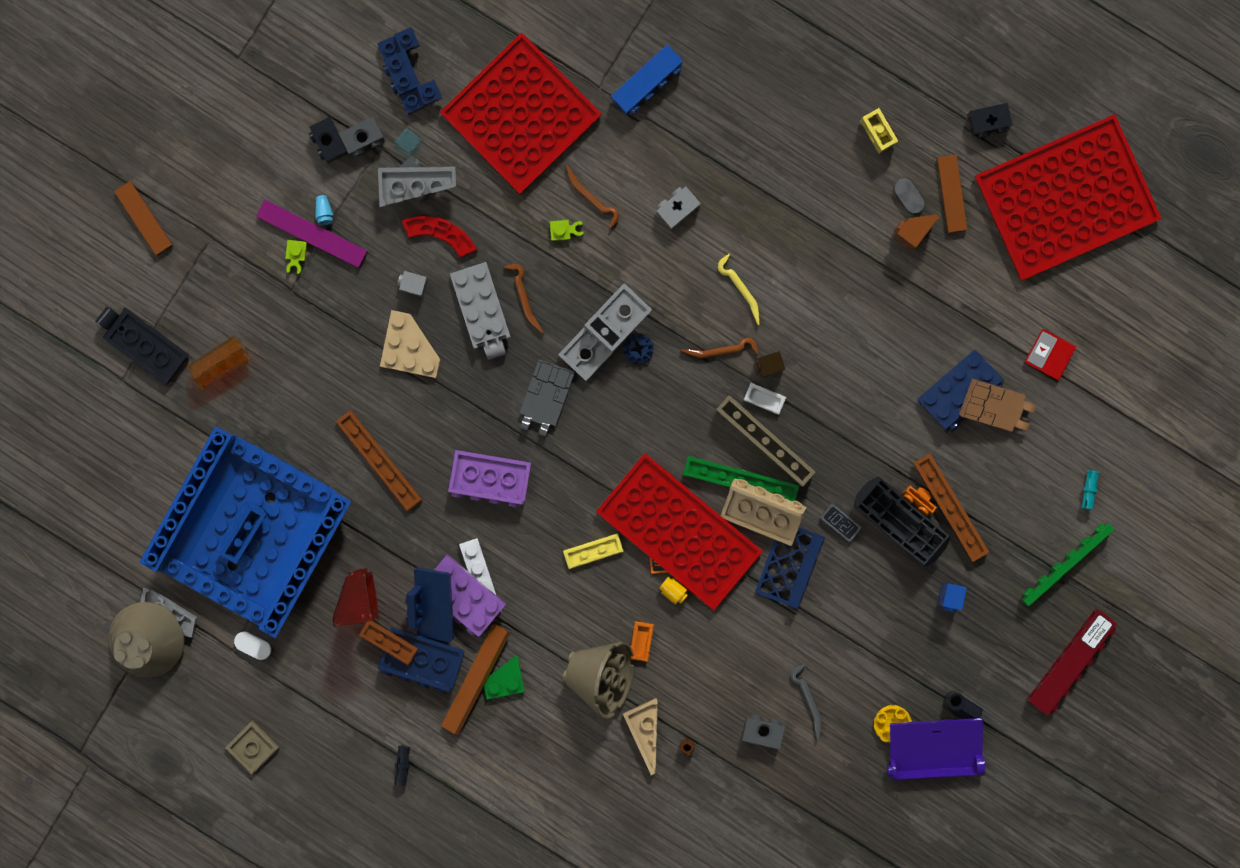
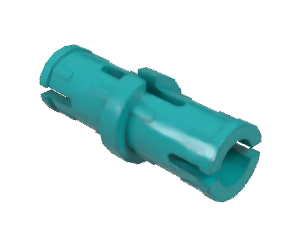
M1087 470L1085 487L1082 489L1084 491L1082 509L1094 510L1095 494L1098 493V489H1096L1100 473L1098 471Z

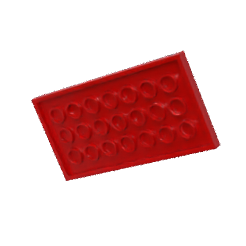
M646 453L643 454L596 511L713 610H715L763 552Z

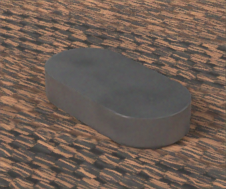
M906 178L899 179L894 185L895 195L909 213H919L924 208L922 196L910 180Z

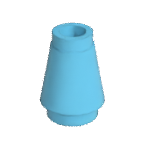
M317 196L315 220L318 221L319 225L331 224L334 214L327 196Z

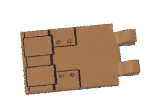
M972 379L959 415L1009 431H1013L1014 426L1028 431L1030 423L1020 419L1023 409L1035 413L1037 405L1025 401L1026 396L1024 394Z

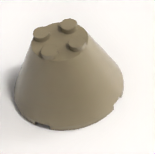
M138 602L127 606L116 615L109 629L108 641L112 656L121 668L138 677L152 678L167 673L178 663L184 649V632L177 622L176 616L167 608L153 602Z
M617 642L577 652L572 651L569 655L567 670L563 673V681L600 717L611 718L615 715L613 712L616 708L620 709L624 704L631 687L634 665H631L630 658L634 656L633 650L629 644Z

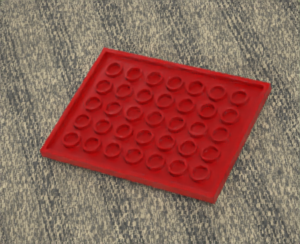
M1115 114L974 176L1020 281L1162 219Z

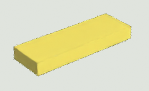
M618 533L563 551L569 569L624 552Z

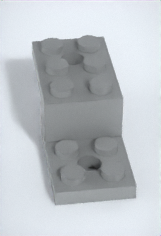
M624 283L558 355L587 381L652 309ZM627 305L630 308L631 312L628 316H622L619 313L621 306ZM582 349L590 350L591 356L589 359L585 360L580 357Z

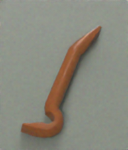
M566 165L573 188L601 213L607 214L612 212L614 214L610 224L611 229L619 220L618 210L614 207L603 205L578 182L573 172Z
M515 263L504 266V269L519 271V275L515 277V285L525 317L529 323L544 334L532 314L522 282L525 274L524 268Z
M749 337L743 338L739 344L705 351L681 350L697 358H709L740 352L744 349L745 343H750L752 349L758 354L757 343Z

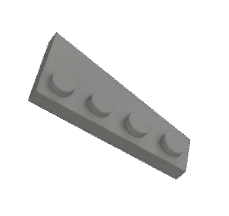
M456 167L378 168L379 207L456 187Z

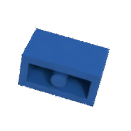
M942 582L938 605L942 606V610L956 613L957 609L962 610L967 587Z

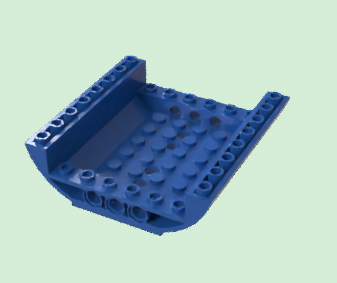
M215 426L139 563L155 572L161 571L257 624L260 626L259 630L276 638L351 501L318 479L262 448ZM269 492H273L276 495V500L273 503L266 501V495ZM248 500L264 509L267 516L261 522L249 542L247 552L242 554L238 560V568L231 570L228 566L229 560L219 555L217 547L243 504Z

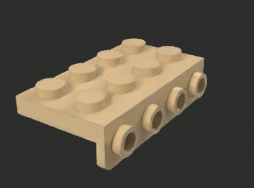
M734 479L730 486L721 517L792 546L806 507L802 506L800 502L787 500L780 494H772L762 487L752 486L745 480Z

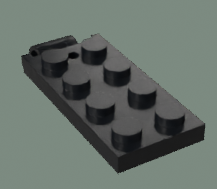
M106 306L95 321L101 327L108 330L102 337L104 340L165 385L170 382L190 355L126 307L123 308L119 315L113 309Z

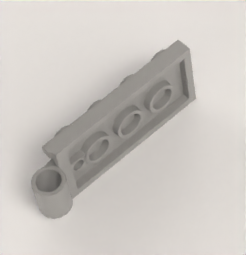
M484 262L450 273L473 348L477 349L483 346L488 360L505 355L506 351L502 339L510 338L511 336L487 263Z

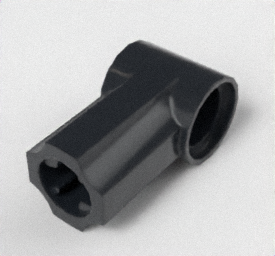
M949 691L944 697L945 704L965 718L974 719L981 717L984 709L956 691ZM958 696V703L951 705V698Z

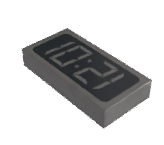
M833 503L820 517L848 542L862 528Z

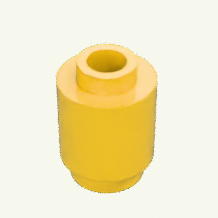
M667 577L659 587L662 591L661 593L674 604L677 602L681 604L688 596L685 593L687 589L674 578Z

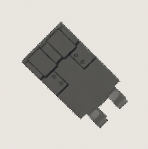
M540 359L538 360L520 410V414L525 415L520 428L528 431L531 421L540 423L542 425L538 434L546 437L550 425L556 426L575 372Z

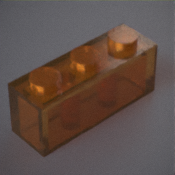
M234 335L187 367L193 380L203 391L250 361L251 358L245 346Z

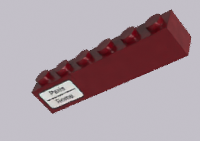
M1095 608L1026 700L1047 716L1049 713L1053 714L1058 708L1057 703L1061 698L1064 699L1070 692L1069 687L1071 684L1076 683L1080 679L1081 671L1084 667L1090 666L1093 661V655L1102 650L1105 645L1103 642L1106 638L1111 637L1115 633V626L1118 623L1101 610Z

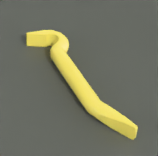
M728 254L720 259L718 271L724 276H729L749 303L756 323L759 326V311L756 300L734 270H725L723 268V265L730 256Z

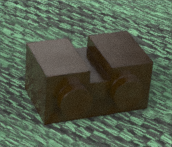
M780 351L759 357L755 360L756 363L753 364L756 375H760L761 378L786 370Z

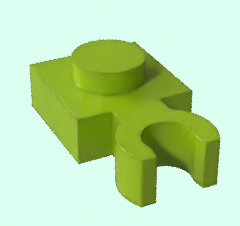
M569 220L550 221L551 241L571 240L570 234L583 236V232L575 230L577 226H581L583 223L577 221L573 225H569Z
M287 240L285 259L291 260L286 268L287 273H291V268L296 266L297 274H301L302 267L300 261L305 262L307 242Z

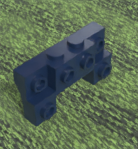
M412 27L377 43L386 63L383 66L387 77L390 75L392 77L393 83L390 84L394 94H399L408 115L442 100L435 80L422 85L419 84L406 52L420 47Z

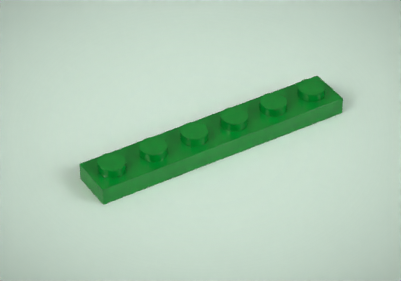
M692 456L687 457L683 475L728 487L731 486L734 479H742L752 486L762 487L772 494H780L790 501L796 500L799 489L798 484Z
M1109 523L1099 524L1093 530L1095 533L1091 537L1086 536L1079 542L1080 546L1076 550H1070L1065 555L1066 559L1063 562L1054 564L1051 567L1052 571L1047 576L1045 574L1036 581L1038 584L1035 587L1026 589L1022 593L1023 597L1020 600L1024 605L1030 606L1115 529Z

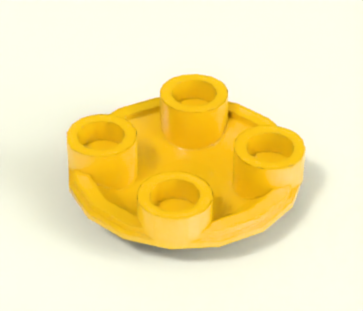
M888 705L876 714L874 729L882 741L890 743L889 723L912 722L904 708L897 705Z

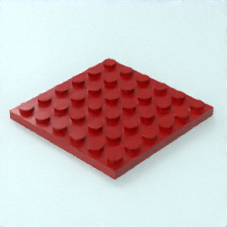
M522 32L440 111V114L520 195L602 116V113Z

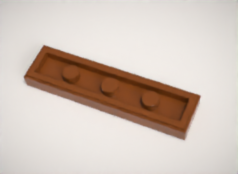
M957 154L937 157L947 233L967 231Z
M131 181L114 191L156 256L173 246Z

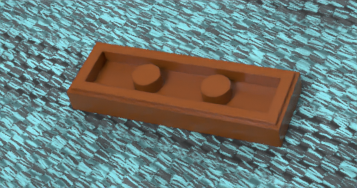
M368 619L359 634L361 638L406 665L410 664L419 649Z

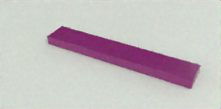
M265 199L256 217L360 268L368 252Z

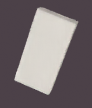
M750 383L743 401L779 415L786 397Z

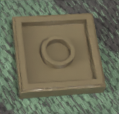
M253 720L225 747L251 775L279 748Z

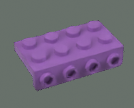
M455 450L448 492H451L453 497L463 498V495H469L471 500L482 501V498L490 499L489 503L501 504V501L509 502L508 506L520 508V504H525L531 463Z
M447 554L435 570L448 572L451 575L453 620L459 624L463 623L471 635L479 637L506 603Z

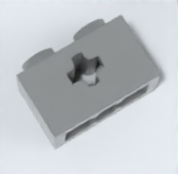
M686 186L683 189L681 187L676 189L669 201L665 199L657 206L659 208L656 211L657 215L670 230L701 205ZM674 203L677 205L681 203L680 211L678 209L673 210Z

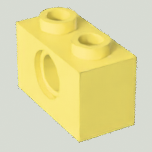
M879 108L860 120L879 154L898 142Z

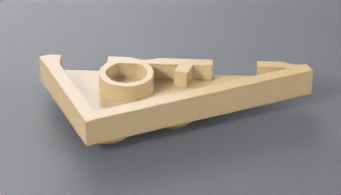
M657 698L623 713L651 775L655 774Z

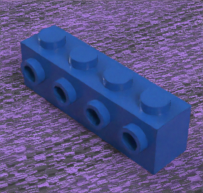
M667 44L611 95V100L626 116L629 113L634 114L640 108L639 104L643 100L647 102L654 95L653 91L657 87L660 89L668 83V77L672 74L675 76L682 70L683 60Z

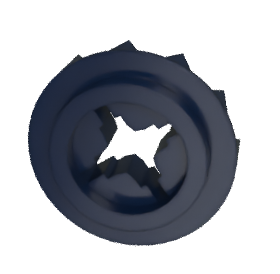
M642 333L633 334L624 342V355L632 363H645L653 355V343L648 336ZM635 341H637V343H639L640 346H647L641 350V357L637 351L630 352V350H633V348H635Z

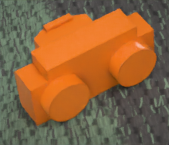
M910 485L901 494L907 502L925 517L930 516L937 508L929 501L931 495L926 489L918 488L916 491Z

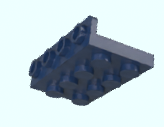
M976 349L917 399L946 433L955 431L960 426L959 423L965 418L960 416L959 413L972 379L1003 388L1004 379Z
M391 627L390 632L419 649L409 665L384 651L378 665L381 673L387 676H392V674L398 675L400 680L410 682V680L417 681V685L428 688L429 685L436 687V691L447 694V691L451 692L465 650Z

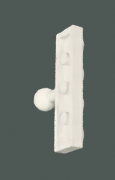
M478 539L459 544L468 572L496 595Z

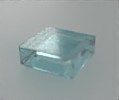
M407 127L395 140V143L409 155L421 142V139Z

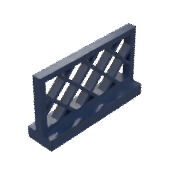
M800 527L798 531L802 533L795 536L800 546L798 550L790 553L785 543H778L774 539L755 590L757 594L796 609L800 607L825 540L824 536ZM804 534L812 536L810 544L802 547L798 537ZM784 544L788 554L777 558L775 549L777 546ZM802 551L805 557L804 561L796 565L791 555ZM789 556L793 567L783 571L779 560ZM777 562L781 572L771 576L768 570L769 565ZM795 568L798 577L795 581L789 583L785 573ZM782 574L787 584L777 589L772 578ZM770 580L774 590L769 593L760 591L762 584ZM788 587L791 592L789 601L781 599L778 591ZM774 592H776V594H777L778 597H776V596H774V595H771V594L774 593Z

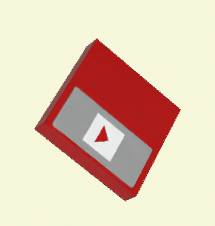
M1041 329L1024 363L1058 381L1076 346L1045 329Z

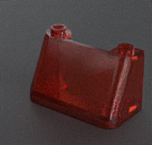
M367 568L349 572V576L345 577L332 618L333 627L372 621L373 617L380 616L373 571L368 572Z

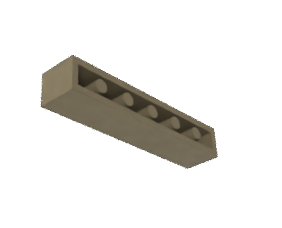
M728 395L715 410L800 486L803 487L814 475L815 471L731 396Z

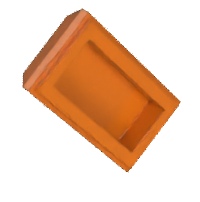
M635 621L631 643L634 656L630 658L631 660L648 662L654 624Z

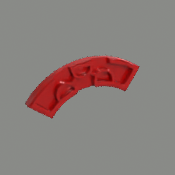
M417 216L402 220L409 239L418 236H432L442 239L455 249L460 258L477 251L470 237L458 226L445 219Z

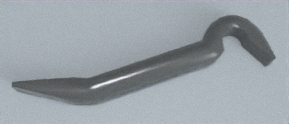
M804 663L794 667L790 677L795 684L800 685L813 716L816 739L819 741L821 715L807 682L803 678H796V674L805 666Z

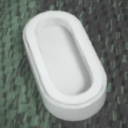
M241 632L234 639V644L238 650L256 659L263 660L271 654V645L249 632Z

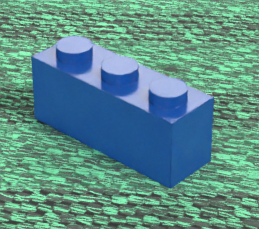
M248 500L245 501L217 547L220 556L237 564L266 516L265 511L261 507Z

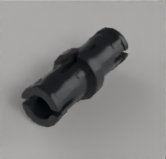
M398 745L397 762L394 766L396 767L395 785L406 786L407 773L410 768V746Z

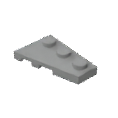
M145 585L140 602H153L170 610L176 616V620L181 629H183L184 635L192 637L197 617Z

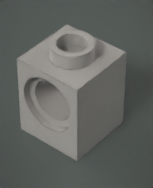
M404 271L403 275L400 274L397 285L400 286L399 290L423 297L428 278Z

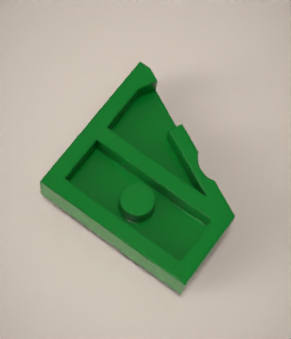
M518 655L488 676L484 684L487 699L525 692Z

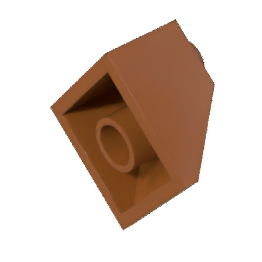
M939 216L909 218L905 222L902 220L893 232L896 234L893 238L909 251H912L918 246Z

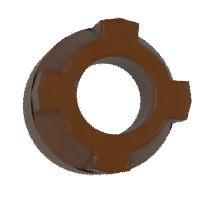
M688 738L681 740L679 744L680 751L685 755H690L695 749L694 742ZM685 744H689L691 746V749L689 751H685L683 749Z

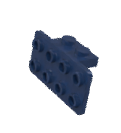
M416 568L414 570L415 586L405 596L408 629H417V634L425 638L451 642L454 639L451 575L448 572Z

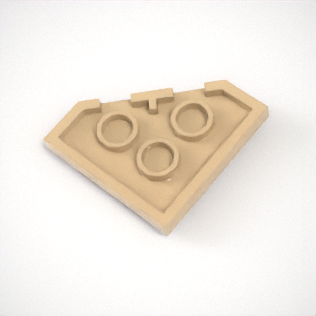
M391 310L380 367L437 378L440 358L412 315Z

